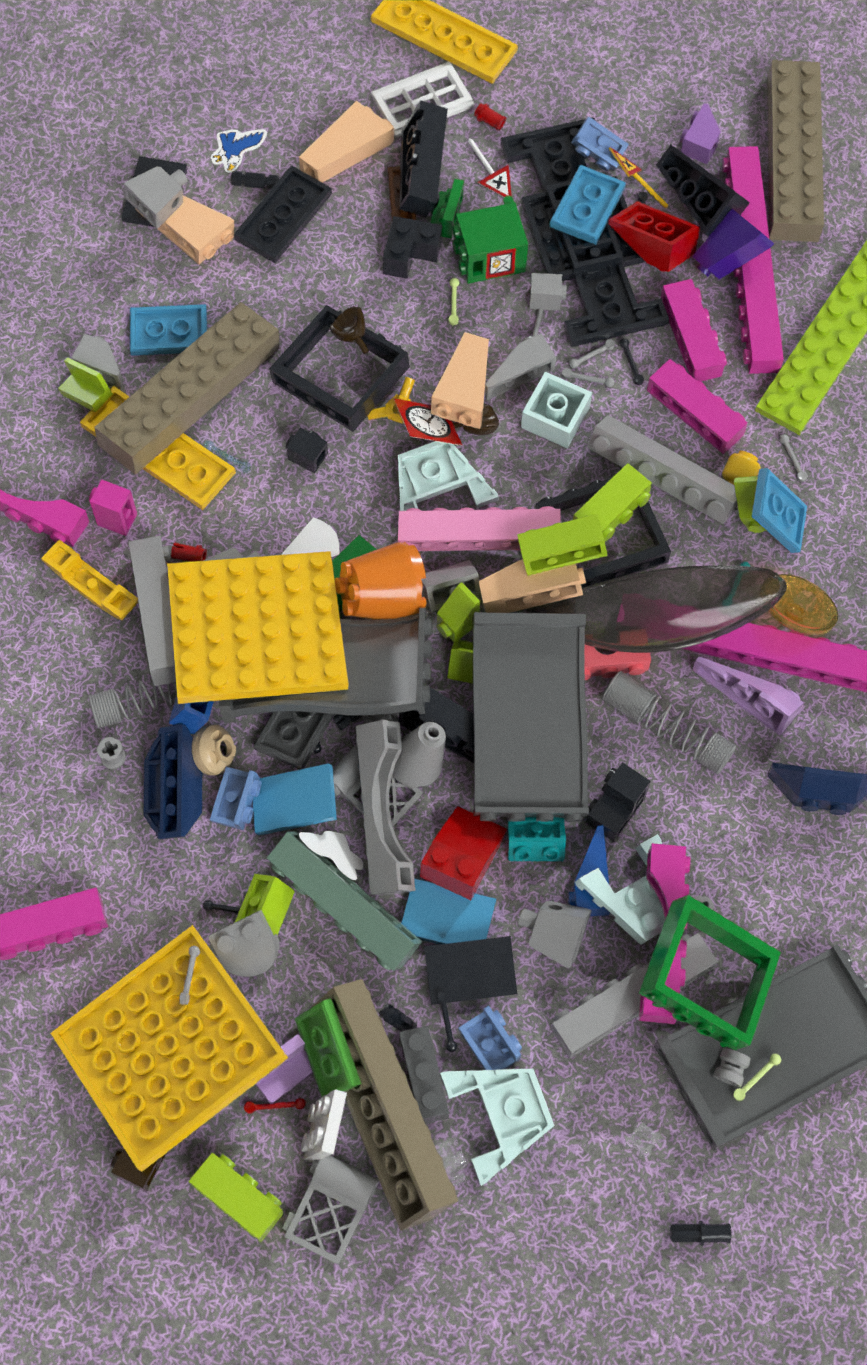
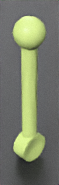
M452 278L449 282L452 287L451 315L448 321L451 325H457L459 318L456 315V301L459 280Z
M772 1054L769 1059L770 1061L742 1089L739 1088L734 1091V1098L737 1101L744 1100L745 1093L774 1065L776 1066L781 1063L780 1055Z

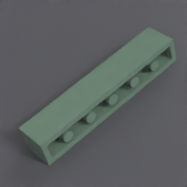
M297 831L286 832L267 857L273 864L271 867L276 873L283 877L287 876L294 882L292 886L295 890L303 895L307 894L314 900L313 905L324 914L328 912L335 919L334 923L339 929L346 933L349 931L357 938L355 942L365 951L370 950L378 957L376 959L383 968L387 970L392 969L393 971L401 969L422 944L418 937L352 879L345 876L327 857L318 855L309 849L300 839Z

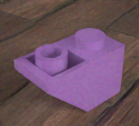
M704 103L699 112H694L690 121L691 126L689 129H684L680 143H682L681 152L708 164L718 146L721 132L709 105Z

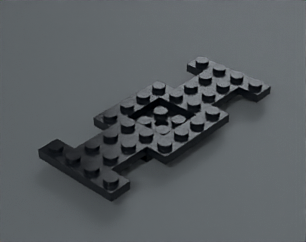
M585 119L502 137L500 142L507 163L531 158L542 193L521 197V205L545 274H562V281L573 279L586 316L564 321V328L571 347L665 326L669 323V317L662 298L637 304L624 267L644 263L645 261L609 225V220L596 245L550 227V221L579 166L587 167L584 156L579 154L575 150L576 146L571 143ZM623 193L610 218L628 207Z

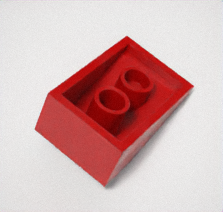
M638 201L609 219V225L647 264L657 267L660 271L670 272L696 253L699 226Z
M457 806L421 862L420 877L468 900H472L508 829L491 821H480V816H473L472 812Z

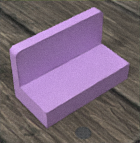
M298 1034L281 1046L288 1059L255 1084L270 1104H273L313 1074L307 1053L304 1050L305 1042Z

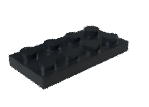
M291 165L234 233V240L276 263L332 195V188Z

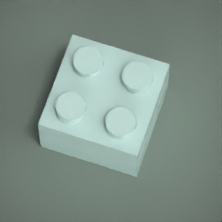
M545 372L522 412L521 428L568 449L590 409L592 392Z

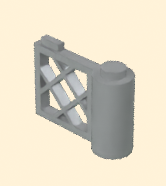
M355 744L333 768L335 797L338 795L344 797L364 815L363 803L354 797L361 789L358 769V746ZM392 776L390 788H392V802H389V807H393V819L391 821L394 827L424 792L419 788L407 787L415 795L408 802H396L395 788L407 786L395 783V778ZM397 807H403V808L397 813Z
M330 1155L321 1160H314L309 1171L314 1174L296 1214L289 1213L282 1229L287 1231L284 1236L285 1238L339 1265L375 1193L379 1179ZM317 1190L326 1195L329 1208L313 1213L310 1199L314 1191ZM331 1198L341 1203L333 1206ZM347 1205L357 1210L352 1223L340 1227L335 1209ZM307 1207L309 1215L302 1217ZM331 1211L336 1229L320 1234L315 1216ZM311 1218L316 1236L304 1240L294 1235L299 1222ZM349 1228L344 1238L341 1230ZM338 1232L341 1246L336 1256L325 1250L321 1237ZM317 1239L319 1247L310 1243V1241Z

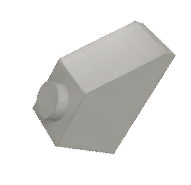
M84 334L71 359L99 372L107 384L122 388L121 374L108 342L99 336L92 337Z

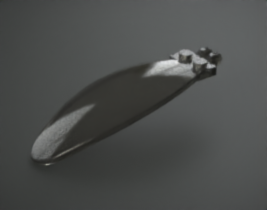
M727 565L673 567L630 574L583 588V595L531 607L527 609V613L586 614V645L619 652H663L710 641L753 621L780 601L787 590V583L776 572L760 567Z

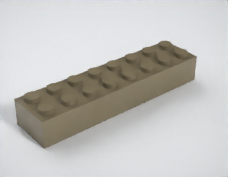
M772 60L767 77L769 239L819 242L824 227L820 62Z
M240 302L94 427L98 446L136 475L280 349L279 329Z
M363 979L334 986L313 1006L324 1000L332 999L361 1081L360 1085L346 1092L345 1100L399 1229L403 1231L430 1221L457 1203L458 1198L455 1188L450 1182L443 1166V1160L432 1141L430 1130L425 1125L419 1111L418 1102L413 1097L406 1075L396 1058L394 1047L389 1042L383 1028L382 1019L376 1012L371 994L366 988Z

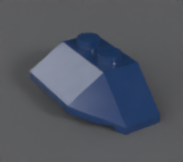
M181 724L161 727L157 733L158 737L152 743L144 760L143 816L160 840L185 837L202 814L203 773L198 769L193 759V738L187 726Z
M772 762L768 771V777L794 806L801 807L804 811L814 812L818 811V809L829 810L834 815H844L850 813L867 800V774Z

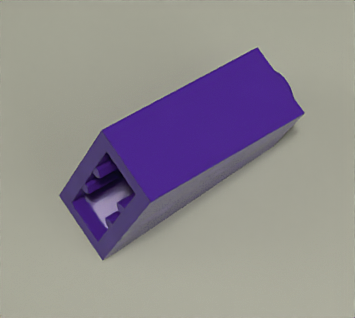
M731 209L692 257L700 263L697 268L709 277L712 273L720 280L770 249L774 243L735 210Z

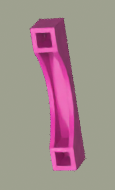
M0 489V511L4 512L14 522L20 520L26 523L32 531L38 534L44 532L50 535L54 542L61 540L73 547L89 524L86 510L64 499L31 501L12 496Z
M652 843L647 854L646 879L654 889L662 905L666 920L672 901L689 895V884H685V873L689 874L691 859L690 856H686V846ZM682 938L665 982L666 986L679 994L680 987H684L686 977L685 969H681V958L686 957L687 941L682 940ZM640 994L639 1021L674 1024L677 1021L673 1018L672 1013L664 1008L653 1006L651 1000Z

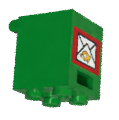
M505 196L503 199L504 205L456 214V225L452 226L455 238L452 240L454 254H459L460 256L458 267L460 275H465L467 284L526 272L528 241L513 197Z

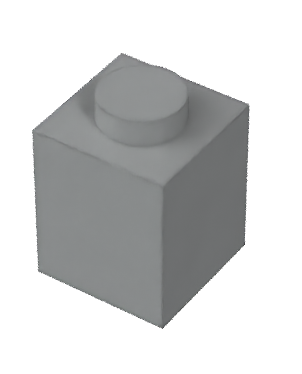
M531 274L530 309L544 308L543 310L560 311L561 300L566 301L567 285H562V274Z

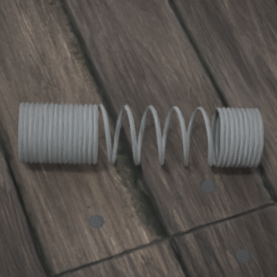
M619 671L606 688L602 701L607 702V704L609 703L612 707L614 706L616 710L618 709L621 713L623 712L625 716L627 715L630 719L632 718L635 722L637 721V723L641 722L649 712L645 722L646 729L653 727L662 718L657 730L658 737L666 734L675 724L669 738L670 745L675 744L687 732L681 747L682 753L691 749L700 739L694 752V761L697 760V763L699 762L702 766L704 765V767L709 768L711 772L718 775L731 758L736 745L720 736V734L714 733L696 758L708 727L684 750L688 736L696 723V719H694L683 733L672 742L674 732L684 711L659 735L672 703L647 727L649 718L660 695L657 696V693L652 692L647 687L645 688L643 684L638 683V681L636 682L634 678Z
M139 680L141 712L130 687L125 684L128 716L113 688L105 690V692L102 691L89 695V703L97 728L100 729V727H108V725L122 722L118 704L125 718L130 720L131 711L128 691L139 714L144 716L142 687L153 710L157 712L158 698L156 686L153 684L155 708L144 683ZM174 682L173 685L177 692L176 683ZM170 683L167 684L168 694H169V702H168V700H167V698H166V696H165V694H164V692H163V689H162L161 685H159V686H158V687H159V690H160V692H161V694H162V696H163V698H164V700H165L167 706L171 708V707H172V696H171Z

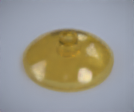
M778 574L768 578L762 587L761 597L767 611L778 623L789 630L804 635H822L830 632L838 621V611L833 600L820 587L804 578L789 574Z

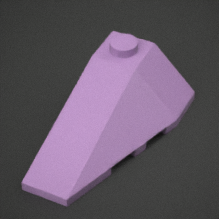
M698 657L693 667L695 673L779 736L799 714L804 704L795 692L786 690L780 685L702 657Z

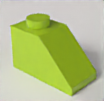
M758 476L735 478L734 486L740 520L749 531L754 533L764 532L766 529L752 517Z
M462 582L457 585L437 613L436 627L445 638L450 637L454 643L472 630L474 612H480V600Z

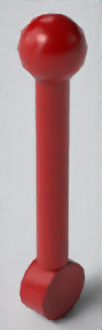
M303 1098L273 1104H254L249 1101L245 1103L244 1110L248 1114L254 1113L255 1110L296 1107L301 1110L306 1106V1101Z

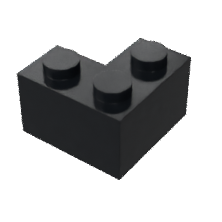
M393 216L383 254V275L408 279L413 258L437 263L442 245L443 225Z
M623 762L617 770L612 768L605 777V784L601 789L604 794L599 800L594 798L589 804V814L586 820V824L595 830L597 826L603 825L604 836L613 842L645 800L651 782Z

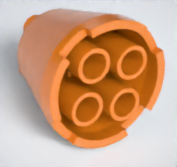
M396 542L341 563L340 577L335 579L336 593L341 594L342 610L345 616L375 620L395 619L419 614V608L426 607L427 599L422 597L423 585L421 580L426 578L422 558L414 545H408L406 542Z

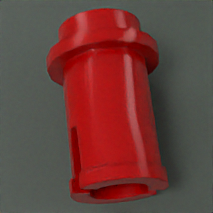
M480 103L474 112L477 121H484L497 131L502 129L507 117L489 108L487 103Z
M174 542L172 546V559L188 562L206 560L207 550L202 548V545L194 547Z

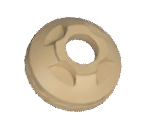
M219 725L202 726L195 733L192 741V755L198 769L206 775L214 776L224 773L225 768L231 766L236 754V746L228 731ZM222 741H224L226 745L225 756H223L220 751V744Z

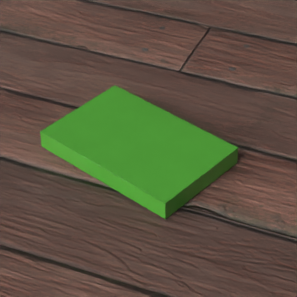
M332 999L324 1000L295 1017L301 1039L305 1042L304 1048L321 1097L334 1090L347 1092L360 1085L361 1081Z

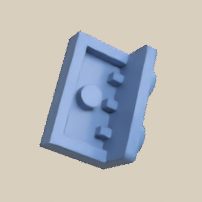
M590 117L585 119L571 142L576 146L575 150L584 157L591 156L597 160L595 164L605 171L617 169L619 166L609 147L623 155L629 145Z
M230 767L225 768L210 817L211 822L244 831L245 824H249L253 816V807H251L253 798L258 797L262 782L255 771L245 772Z
M489 1006L485 1007L481 1014L460 1026L458 1031L484 1070H506L520 1061L521 1053L519 1051L522 1050V1047L513 1034L509 1036L503 1028L506 1023L498 1010L492 1011Z

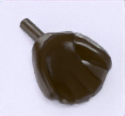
M355 306L345 309L334 323L331 324L330 331L340 341L350 343L356 341L365 355L369 350L361 338L365 335L363 311L360 307Z
M483 404L482 426L480 429L458 422H453L455 429L463 427L465 432L484 436L497 430L499 419L489 404Z

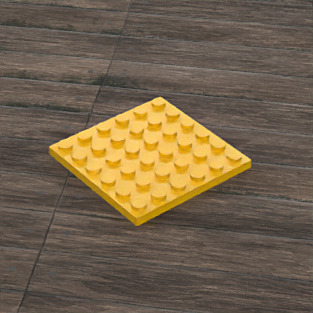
M331 551L167 564L178 704L348 690V677Z
M193 925L51 1032L52 1037L120 1143L141 1172L288 1059L286 1053ZM197 946L200 949V954L195 960L189 989V1003L181 1005L180 994L183 993L190 960L189 948Z

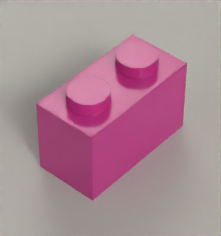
M101 479L98 487H94L89 496V502L98 526L127 536L138 515L131 490Z

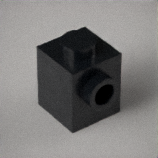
M300 428L295 435L292 434L286 443L288 460L314 474L328 455L327 441L321 439L314 431H306Z

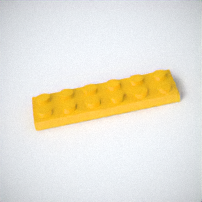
M383 0L371 15L372 23L491 84L498 78L518 49L517 44L430 0Z
M115 386L110 389L113 395L96 412L91 410L80 421L81 427L95 437L94 427L129 398L128 395ZM184 433L143 468L147 473L201 510L206 508L236 473L233 466Z

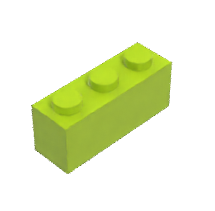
M627 463L574 514L573 520L579 519L582 516L598 514L604 541L606 542L612 537L615 528L620 523L625 524L632 517V511L637 506L643 507L651 497L650 489L652 482Z
M598 514L582 516L579 519L555 523L548 527L531 529L517 534L527 576L608 556Z
M211 1153L189 1180V1183L261 1243L284 1214L280 1208L282 1202L269 1191L266 1195L262 1194L256 1189L259 1183L246 1172L243 1176H240L234 1171L233 1168L236 1164L227 1156L221 1154L220 1157H217L214 1153Z

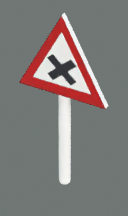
M469 139L468 143L490 173L489 176L477 183L502 197H512L509 164L494 172L474 141Z

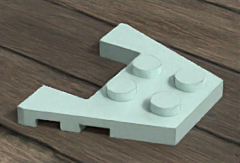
M434 441L398 455L400 511H406L410 508L418 509L416 503L464 485L468 486L476 508L499 500L498 493L485 482L484 477L479 472L475 471L454 444Z
M658 834L635 848L646 866L647 854L651 844H662ZM599 868L574 882L580 890L585 889L594 897L593 902L600 908L604 906L615 916L614 921L640 945L661 933L665 922L662 905L654 889L647 881L646 876L616 893L613 892Z
M534 1069L446 1071L440 1073L448 1099L478 1089L498 1142L499 1148L470 1159L480 1185L486 1184L495 1174L505 1168L514 1158L554 1126Z

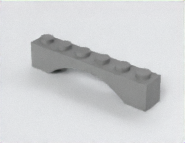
M379 720L357 725L358 769L361 779V800L364 813L363 825L366 835V856L369 869L368 881L371 895H393L415 891L413 862L405 854L397 840L389 810L391 777L402 751L400 722Z

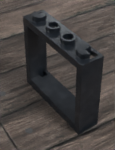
M326 305L274 362L269 370L274 384L354 432L409 369L408 352L401 349L400 345H394L387 341L382 334L374 333L365 327V335L361 338L368 350L391 365L353 408L292 372L330 330L331 324L342 313L341 310L338 312Z
M610 479L604 481L596 480L586 487L569 489L562 495L553 498L545 497L536 503L535 509L550 506L563 511L587 503ZM649 502L643 507L637 506L655 546L584 570L586 583L581 584L582 591L668 563L671 550Z

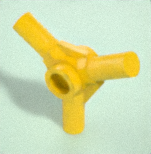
M405 377L400 394H396L389 400L385 407L373 409L369 413L368 419L388 417L390 420L403 424V419L394 398L411 401L409 396L415 380Z

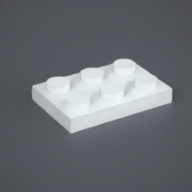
M334 1090L317 1100L316 1104H311L307 1119L308 1122H311L309 1134L305 1133L301 1144V1151L305 1152L303 1160L314 1162V1160H321L334 1153L346 1092Z

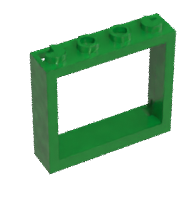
M686 895L673 900L639 994L651 1000L653 1006L664 1008L672 1013L673 1018L676 1020L687 1022L694 1026L698 1033L719 1041L723 1048L729 1047L732 1050L748 1047L751 1045L781 952L693 897ZM687 923L756 964L736 1027L665 985Z

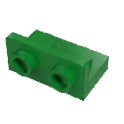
M454 179L452 188H447L446 192H439V203L434 209L430 223L443 225L442 237L450 239L453 237L452 226L456 225V214L460 213L464 199V180Z

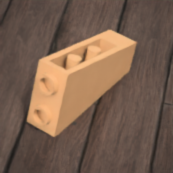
M356 101L299 156L300 170L323 183L391 145L394 142V126L387 119H382L376 115L368 106H363Z
M183 196L182 205L158 230L200 265L205 259L212 258L216 250L223 244L226 245L233 239L234 220Z
M467 332L463 334L432 395L431 414L477 429L481 428L489 339Z
M521 559L480 580L479 586L486 613H511L583 595L581 584H585L586 580L583 568H577L576 564L527 576L524 561Z

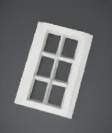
M450 62L371 92V96L383 118L387 119L394 126V136L396 138L401 136V130L408 119L397 123L393 114L407 108H411L414 111L415 105L420 100L428 101L434 99L438 106L448 108L447 118L474 107L472 97ZM444 77L449 78L452 85L438 91H434L430 84ZM424 85L427 87L430 94L415 100H411L407 93ZM456 90L460 98L443 105L438 96ZM403 94L407 103L389 109L385 101Z

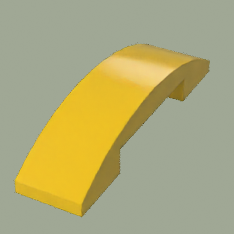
M58 540L41 558L68 585L97 607L119 620H123L139 603L135 595L120 584L115 585L83 561L76 551L61 540Z

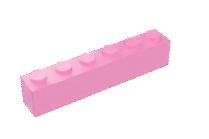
M550 506L541 507L540 509L515 507L513 510H501L497 507H490L486 510H474L473 508L466 507L460 510L435 508L432 511H421L417 508H410L406 511H399L398 542L414 545L418 551L521 550L517 534L561 523V511Z

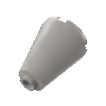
M426 722L401 738L402 751L392 774L399 783L410 788H418V786H430L439 777L442 771L446 739L444 729L437 723Z

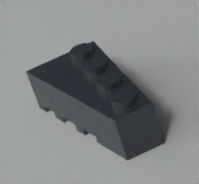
M420 100L401 130L400 210L427 217L431 210L435 209L439 203L438 188L448 108Z
M671 144L656 164L667 182L678 194L679 199L686 205L694 220L698 222L702 231L708 237L731 209L741 215L750 203Z
M431 687L430 702H425V714H419L418 710L399 712L400 725L410 731L426 722L439 724L446 734L445 749L474 763L473 713Z

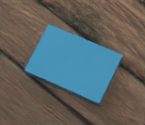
M580 165L550 221V227L596 245L625 189L626 182Z
M206 304L130 308L131 356L180 354L207 331Z
M768 468L759 469L752 517L791 553H799L802 546L807 505Z
M330 764L259 778L262 782L258 797L253 798L255 834L260 836L337 820L333 766Z
M414 879L415 891L409 893L402 924L416 937L435 944L487 939L496 904L495 898L474 894L472 900H468L434 883Z

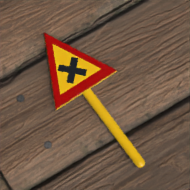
M609 147V150L628 178L633 176L664 208H668V204L637 174L642 169Z

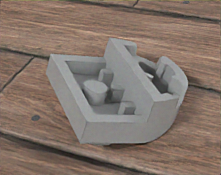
M262 910L208 936L222 966L228 972L242 977L256 976L266 972L275 963L278 950L280 949L277 934L273 935Z

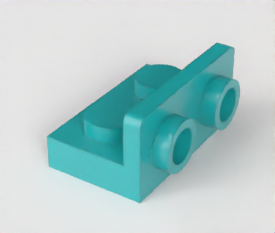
M525 817V821H508V860L522 862L564 861L566 849L564 818L553 817V821L550 822L536 821V817Z

